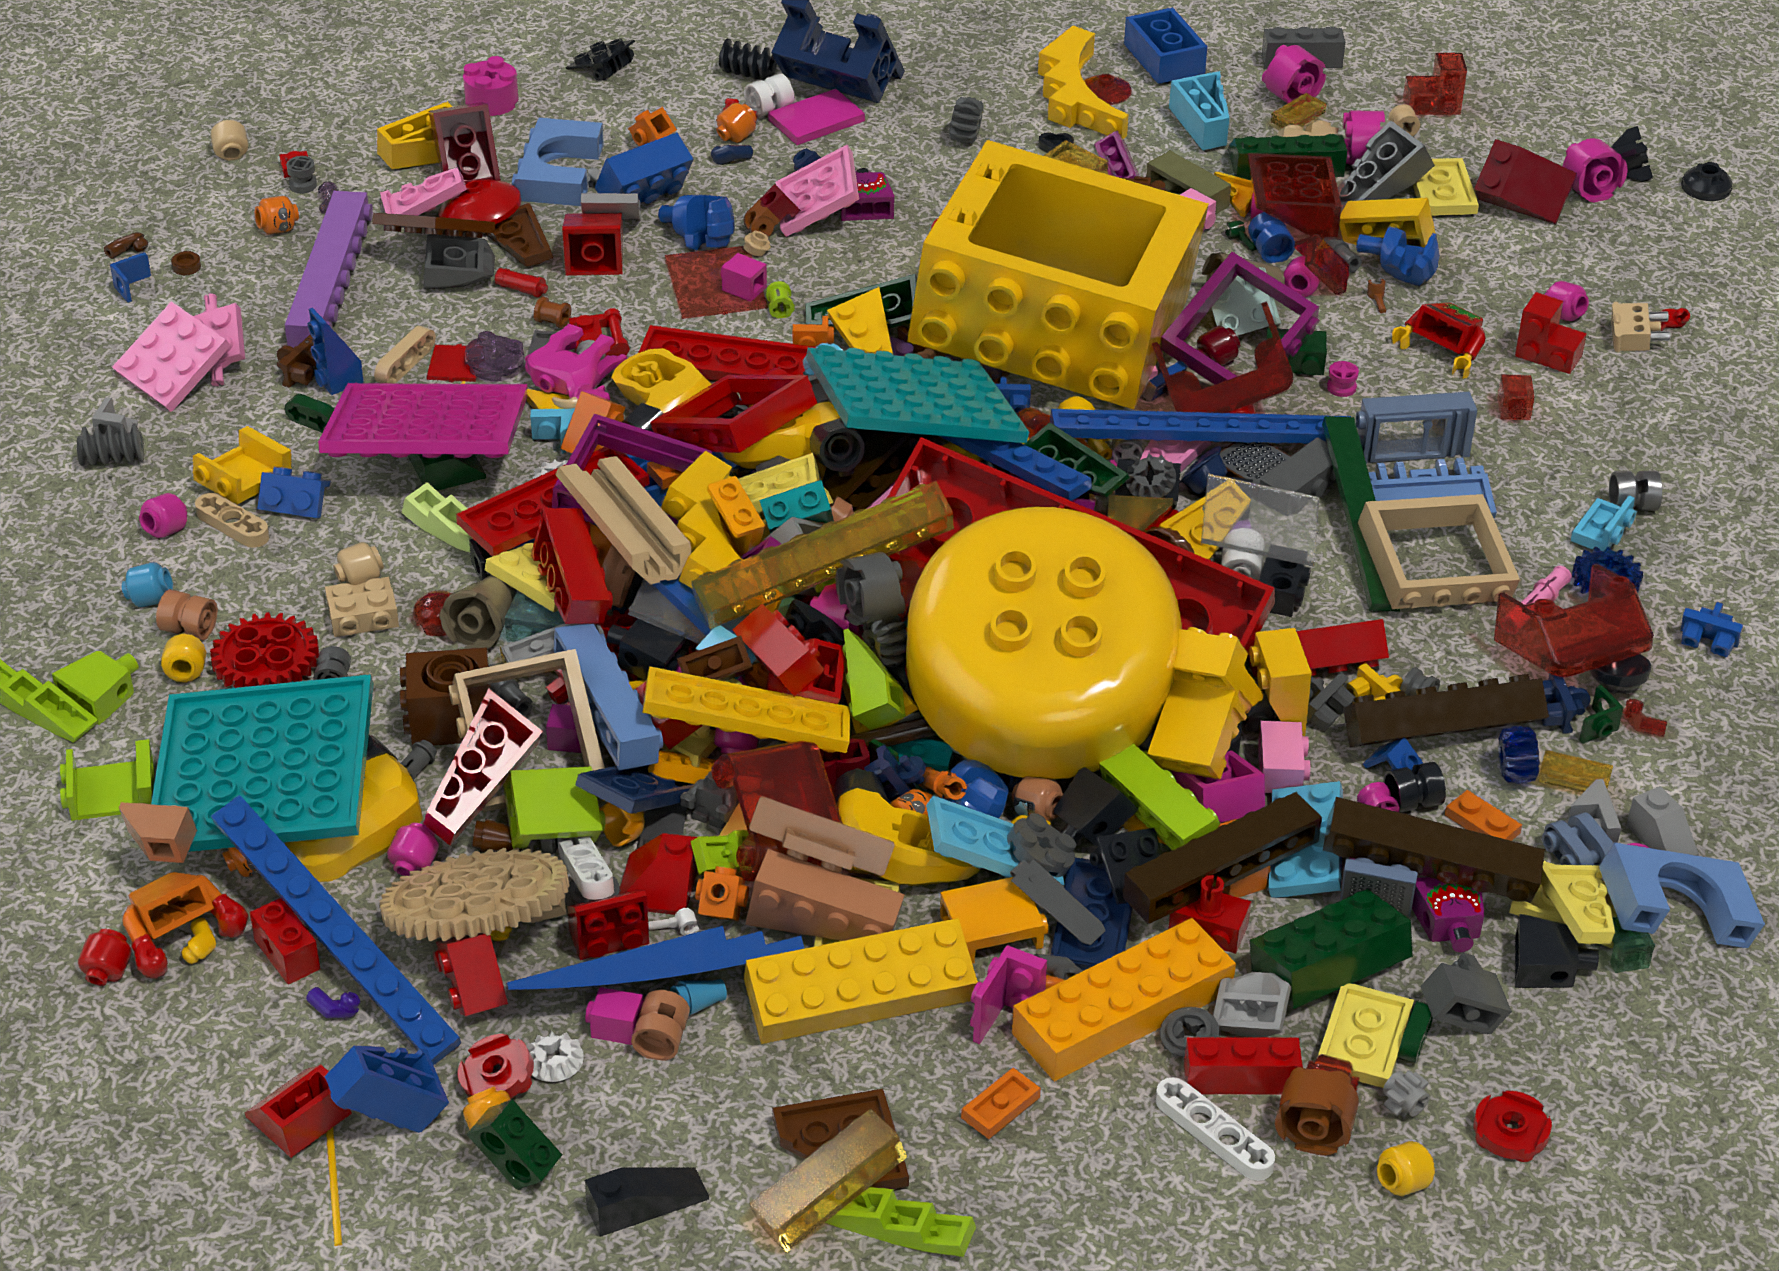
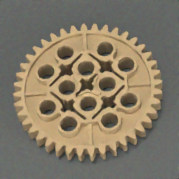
M502 848L497 852L488 849L482 854L479 851H474L469 856L462 853L456 859L446 857L445 862L434 861L433 866L421 868V871H410V876H401L399 882L391 883L392 887L385 889L386 893L381 895L380 909L385 927H389L391 932L396 931L398 936L405 934L406 938L416 936V940H421L428 936L429 941H433L438 937H441L442 941H446L451 937L461 940L466 935L472 938L479 933L488 936L492 930L504 932L506 926L516 928L520 921L529 923L531 922V917L543 916L542 911H551L553 905L560 904L559 900L565 898V893L569 892L568 887L570 885L566 865H563V861L558 860L557 856L551 857L550 853L542 854L541 850L531 853V849L519 852V848L506 852V848Z

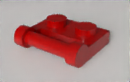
M610 308L604 314L581 315L569 318V324L583 329V336L576 341L577 346L585 340L596 341L602 334L601 328L609 327L615 343L610 346V351L606 353L605 357L607 355L619 356L621 354H628L630 348L628 341L622 333L620 325L622 317L618 309Z

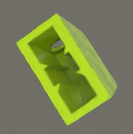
M95 651L52 673L54 685L98 719V725H100L134 694L131 674L139 669V665L136 659L129 653L115 661L102 651Z

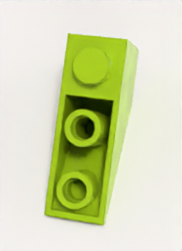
M849 629L843 630L845 640L843 653L847 659L848 673L846 674V681L850 688L851 702L849 703V709L852 717L870 730L906 717L901 685L862 639Z

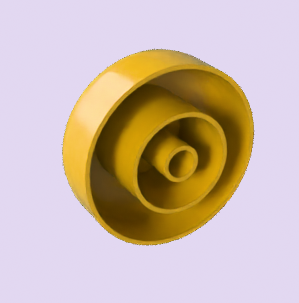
M1056 507L1017 508L984 517L971 523L949 538L926 564L915 586L908 613L906 669L913 698L927 723L951 748L970 760H977L988 765L996 772L1022 778L1031 776L1046 779H1062L1075 777L1077 772L1083 767L1092 772L1100 770V762L1122 752L1132 744L1138 747L1157 726L1176 673L1173 665L1177 654L1179 629H1182L1178 601L1171 582L1155 557L1134 537L1103 519L1087 513Z

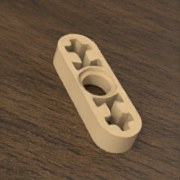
M416 326L379 360L374 372L376 382L397 383L433 349L436 339L435 332L422 326Z
M216 493L203 494L196 499V513L201 521L247 547H260L268 542V525L263 519ZM231 518L240 519L239 521L233 523L225 522L226 520Z

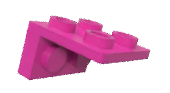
M1008 945L999 958L994 957L987 971V977L983 983L979 981L976 984L971 996V1002L975 1003L974 1012L970 1020V1026L974 1028L973 1042L977 1044L982 1042L1005 1005L1013 1009V1005L1045 990L1047 960Z

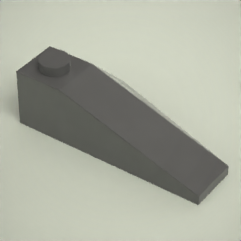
M1390 121L1369 140L1366 145L1367 151L1361 160L1356 159L1352 165L1354 170L1348 179L1340 183L1326 204V209L1338 218L1347 201L1388 199L1412 186L1435 166L1425 145L1393 121Z

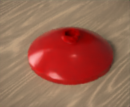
M490 179L474 180L465 184L467 190L463 191L458 197L443 202L439 209V217L490 221L497 224L517 211L521 205L522 198L518 188L505 181Z

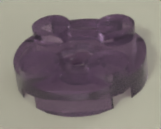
M490 331L480 332L478 338L473 339L466 346L465 365L468 364L470 372L483 380L501 381L502 376L510 375V379L514 378L522 371L524 366L523 343L516 339L495 335Z

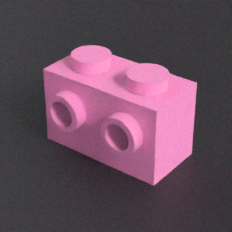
M1261 721L1258 757L1259 770L1265 774V793H1272V789L1303 786L1304 780H1310V760H1304V757L1308 756L1309 739L1308 736L1302 735V722Z

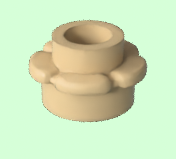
M753 231L744 237V249L754 256H763L771 247L767 235L760 231Z

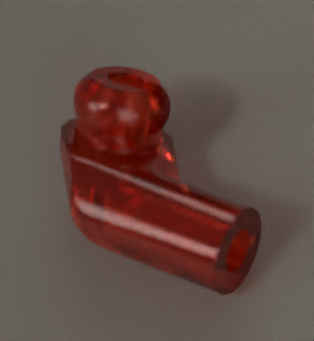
M1629 699L1626 701L1623 717L1636 731L1664 737L1667 721L1647 717L1642 713L1644 704L1640 700Z

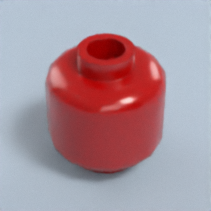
M101 929L99 932L92 933L86 938L78 958V967L86 974L85 979L88 982L104 986L107 981L115 982L123 977L132 950L127 943V938L123 934L111 929Z

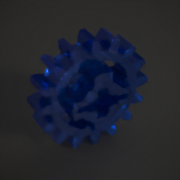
M1607 546L1604 551L1594 547L1593 553L1583 550L1582 556H1576L1571 575L1574 578V586H1581L1580 593H1592L1591 599L1593 600L1599 596L1603 597L1605 603H1608L1609 598H1614L1615 601L1620 603L1622 596L1632 599L1633 593L1639 592L1643 571H1640V563H1633V555L1625 557L1623 556V550L1620 549L1616 552Z

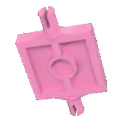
M206 294L204 296L205 311L193 317L222 336L231 345L208 371L211 372V384L219 386V384H224L223 369L231 363L245 359L241 308L236 303L217 308V296L215 294Z

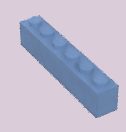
M576 624L555 628L554 653L576 649L595 729L617 768L623 770L658 763L659 749L663 748L661 730L655 728L650 714L642 713L643 706L640 703L639 694L636 689L633 690L630 686L626 671H621L615 653L610 652L604 634H600L594 624Z

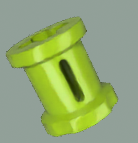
M782 281L771 283L765 291L766 298L770 302L769 312L771 316L777 319L790 317L795 310L794 302L790 298V286ZM777 289H779L780 296H777ZM780 304H783L784 311H781Z

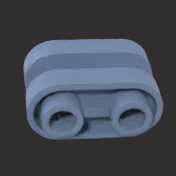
M1587 812L1571 816L1568 824L1563 820L1547 824L1542 835L1545 849L1553 853L1561 865L1600 866L1614 844Z

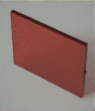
M744 246L665 255V261L682 319L768 309L763 291L751 302L722 291L720 272L724 263L728 262L737 253L752 258V255L744 249Z

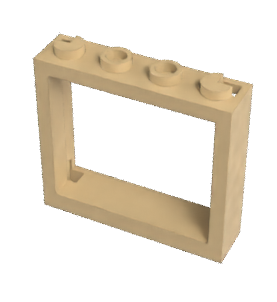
M1483 494L1368 501L1365 503L1358 525L1392 609H1413L1430 606L1443 607L1458 604L1471 605L1512 599L1520 578ZM1473 525L1493 574L1407 580L1387 530Z
M576 649L456 673L454 675L453 685L448 686L452 705L458 704L461 717L456 718V724L460 738H464L474 718L468 696V688L562 669L585 767L592 766V771L604 768ZM505 795L492 797L484 806L483 812L506 808Z

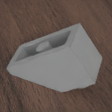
M1661 786L1633 797L1626 826L1646 846L1652 849L1699 855L1683 807Z

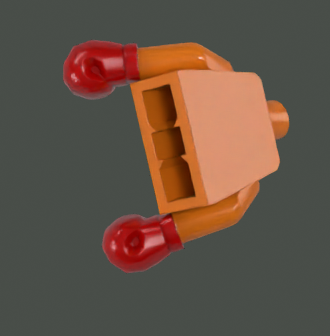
M172 872L131 892L128 895L131 905L127 907L122 922L132 941L131 947L135 953L137 969L146 978L157 979L164 976L167 972L168 961L162 948H156L152 939L154 940L208 911L218 920V933L221 936L238 937L243 934L249 916L241 904L229 898L227 894H222L207 877Z

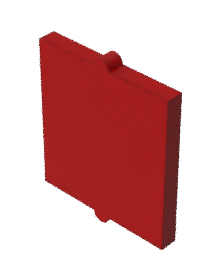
M462 344L435 345L427 373V380H443L450 383L454 381L476 382L484 351L483 347L462 346Z

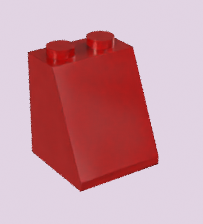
M622 212L565 214L562 226L565 276L623 275Z

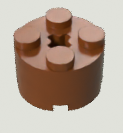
M1302 1067L1293 1069L1290 1077L1285 1082L1275 1118V1128L1278 1135L1284 1141L1287 1137L1295 1142L1294 1148L1297 1150L1321 1156L1337 1153L1338 1147L1344 1144L1346 1146L1351 1138L1359 1105L1358 1094L1350 1084V1077L1342 1071L1329 1072Z

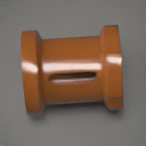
M542 296L535 304L534 320L540 323L543 321L554 323L556 327L563 329L569 323V318H571V305L565 302L562 304L549 301L547 297Z

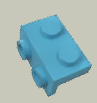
M1628 496L1621 506L1597 498L1572 531L1571 541L1606 554L1613 544H1619L1624 528L1632 526L1637 513L1633 509L1635 498Z

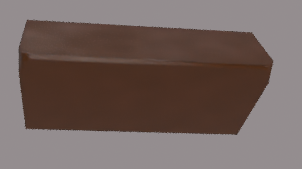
M741 635L677 658L682 673L720 681H727L753 671V666Z

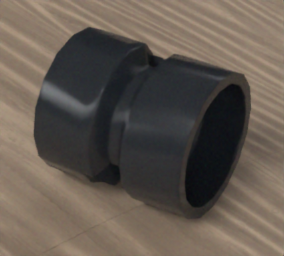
M1435 762L1417 764L1411 770L1408 767L1387 770L1384 774L1383 782L1390 789L1391 797L1396 799L1400 807L1399 813L1416 810L1418 804L1428 808L1443 805L1445 802V781L1440 767Z

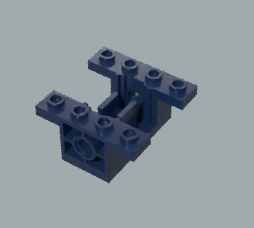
M810 0L781 1L788 16L771 53L780 70L787 78L829 90L837 89L843 94L875 103L880 102L891 77L902 78L905 70L879 17L873 14H867V16L859 13L856 14L853 24L859 37L854 48L849 47L851 43L850 38L829 32L825 33L822 30L823 26L819 23L820 17L816 15Z

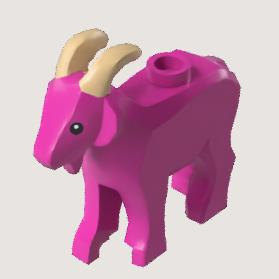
M568 324L559 332L551 335L549 342L545 346L525 357V370L530 375L534 385L540 387L543 391H553L569 395V399L552 398L553 403L559 408H575L581 391L610 400V395L605 392L604 385L596 387L607 374L627 359L626 355L621 354L619 356L607 355L604 359L600 360L602 355L610 351V346L615 343L612 337L601 334L589 348L578 355L569 350L577 347L576 341L583 336V329Z

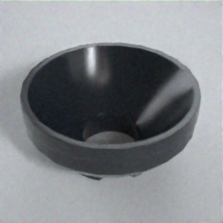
M1707 162L1687 170L1682 178L1681 186L1684 192L1693 198L1703 201H1720L1731 194L1732 179L1726 171L1719 167V164Z
M1607 649L1592 655L1590 658V673L1608 692L1613 694H1629L1649 679L1651 663L1645 656L1633 651Z

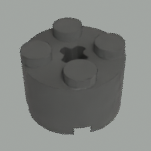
M883 552L841 560L840 563L843 564V567L838 568L836 571V590L840 605L846 604L850 613L845 614L851 624L855 626L893 618L900 613H904L905 601L901 595L899 583L902 580L903 573L898 561L892 562Z

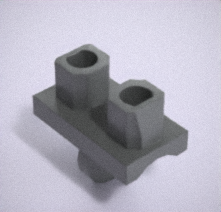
M1340 672L1325 688L1323 687L1324 681L1322 678L1311 677L1307 724L1311 721L1325 732L1339 716L1327 704L1329 703L1340 714H1343V708L1354 702L1353 698L1355 696L1343 686L1349 679L1345 674Z

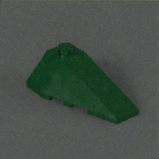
M912 274L805 303L806 324L822 325L823 316H828V309L877 287L880 288L887 327L894 328L909 324L917 276ZM829 319L828 326H834Z
M410 454L408 456L422 484L424 485L428 482L437 491L486 478V473L474 454L468 458H457L454 454H441V456L435 458L423 457L422 454Z

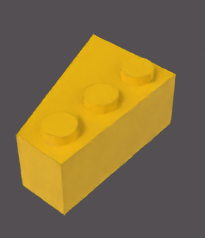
M447 101L377 128V154L391 169L439 163L432 135L429 111L452 107L451 104Z
M1428 198L1347 201L1338 217L1343 241L1357 245L1360 234L1384 238L1389 226L1405 231L1407 245L1425 247L1432 233L1436 234Z

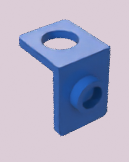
M143 252L110 264L115 289L127 303L131 302L129 284L151 276L148 255Z
M1400 738L1380 746L1363 765L1365 768L1387 760L1392 769L1408 767L1411 770L1414 765L1422 764L1423 762L1407 739Z

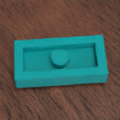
M921 738L888 746L899 754V758L903 755L921 757L926 767H931L939 772H949L954 757V751L946 742Z

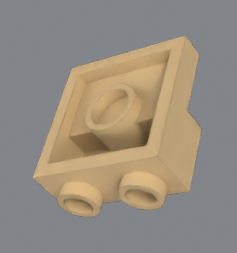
M389 577L369 579L358 585L341 583L325 587L334 637L399 627L397 607Z

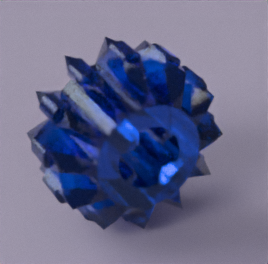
M1511 726V728L1502 729L1498 738V758L1502 777L1507 783L1526 784L1527 782L1535 781L1539 774L1540 752L1536 733L1530 727Z

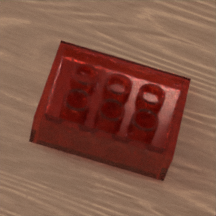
M1248 153V164L1257 209L1309 236L1319 239L1338 237L1342 205L1331 157Z

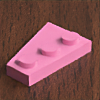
M454 168L427 177L423 184L413 186L412 183L402 185V191L391 194L387 190L381 192L380 195L385 213L418 216L424 212L434 210L437 205L448 199L458 197L467 188L461 172L458 168Z

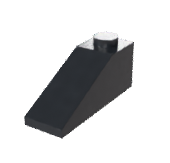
M621 1167L584 1180L587 1210L600 1237L709 1200V1194L695 1167Z

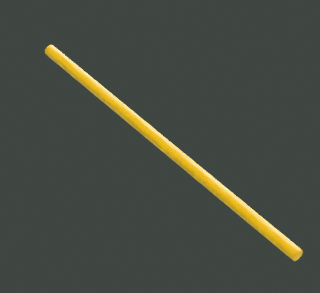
M334 1128L326 1132L334 1246L342 1245Z

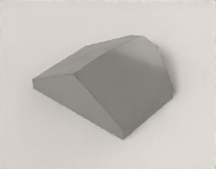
M1252 972L1233 979H1221L1213 1013L1214 1018L1218 1022L1219 1030L1244 1037H1267L1282 1033L1291 991L1290 984L1274 973Z

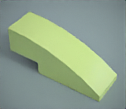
M427 482L405 497L402 514L426 532L457 549L470 553L469 539H472V537L457 525L456 514L467 508L452 494L444 498Z

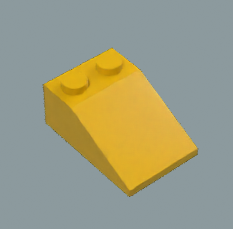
M1287 628L1255 632V643L1249 649V656L1252 667L1257 666L1258 669L1257 680L1260 690L1265 689L1268 701L1281 722H1302V735L1305 736L1312 673L1296 629Z

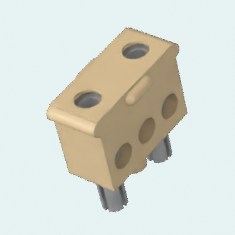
M1614 302L1611 315L1614 350L1616 352L1650 350V341H1670V331H1661V322H1667L1669 319L1668 312H1649L1648 303L1619 304Z

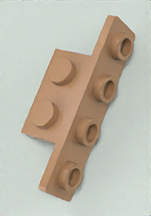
M764 796L759 798L749 825V829L753 832L782 841V847L788 848V855L807 861L808 856L822 860L821 866L836 872H841L842 868L851 870L852 866L883 876L895 846L891 840Z

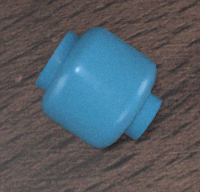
M156 562L128 569L125 581H122V592L127 600L131 599L134 605L138 607L158 604L167 590H173V581L169 570L166 567L162 568Z

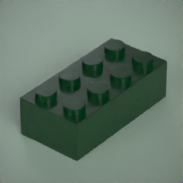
M1369 889L1359 891L1334 904L1326 905L1320 910L1296 918L1290 923L1268 930L1264 934L1249 940L1252 972L1274 973L1289 983L1291 991L1288 1005L1293 1009L1336 991L1341 986L1354 983L1413 957L1411 920Z

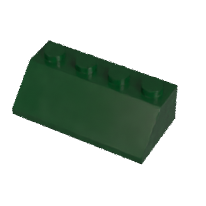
M1276 135L1259 138L1247 136L1244 138H1234L1228 146L1234 175L1247 180L1344 177L1348 150L1343 135H1300L1294 137Z

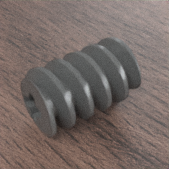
M136 423L132 424L131 431L128 433L123 424H120L118 433H114L111 425H107L105 434L101 433L99 426H95L93 435H89L87 428L82 427L81 434L77 438V455L80 466L84 465L86 457L91 465H96L99 457L103 464H109L111 455L116 463H121L124 455L128 462H134L136 453L140 461H144L143 437Z

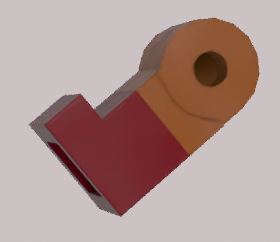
M774 184L747 211L743 222L750 233L760 231L769 237L774 230V226L787 214L794 218L801 210Z

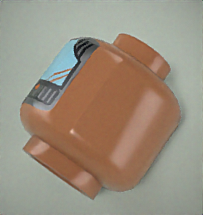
M1026 776L1015 785L1012 791V801L1018 816H1029L1031 813H1037L1050 822L1058 817L1054 813V808L1063 796V793L1057 782L1042 777Z

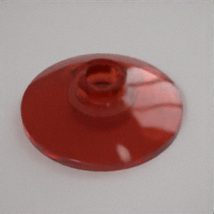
M1101 74L1084 79L1087 87L1098 98L1109 105L1126 101L1132 93L1131 85L1126 80L1117 76Z

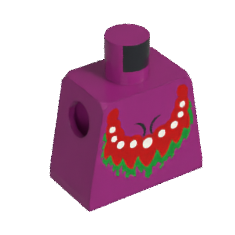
M867 168L856 170L859 200L849 207L841 208V221L894 219V193L885 174L882 172H870Z
M1430 877L1417 878L1412 910L1429 940L1432 942L1450 941L1453 950L1456 952L1470 950L1474 944L1473 939L1479 938L1481 935L1484 920L1482 892L1453 883H1443L1438 879Z

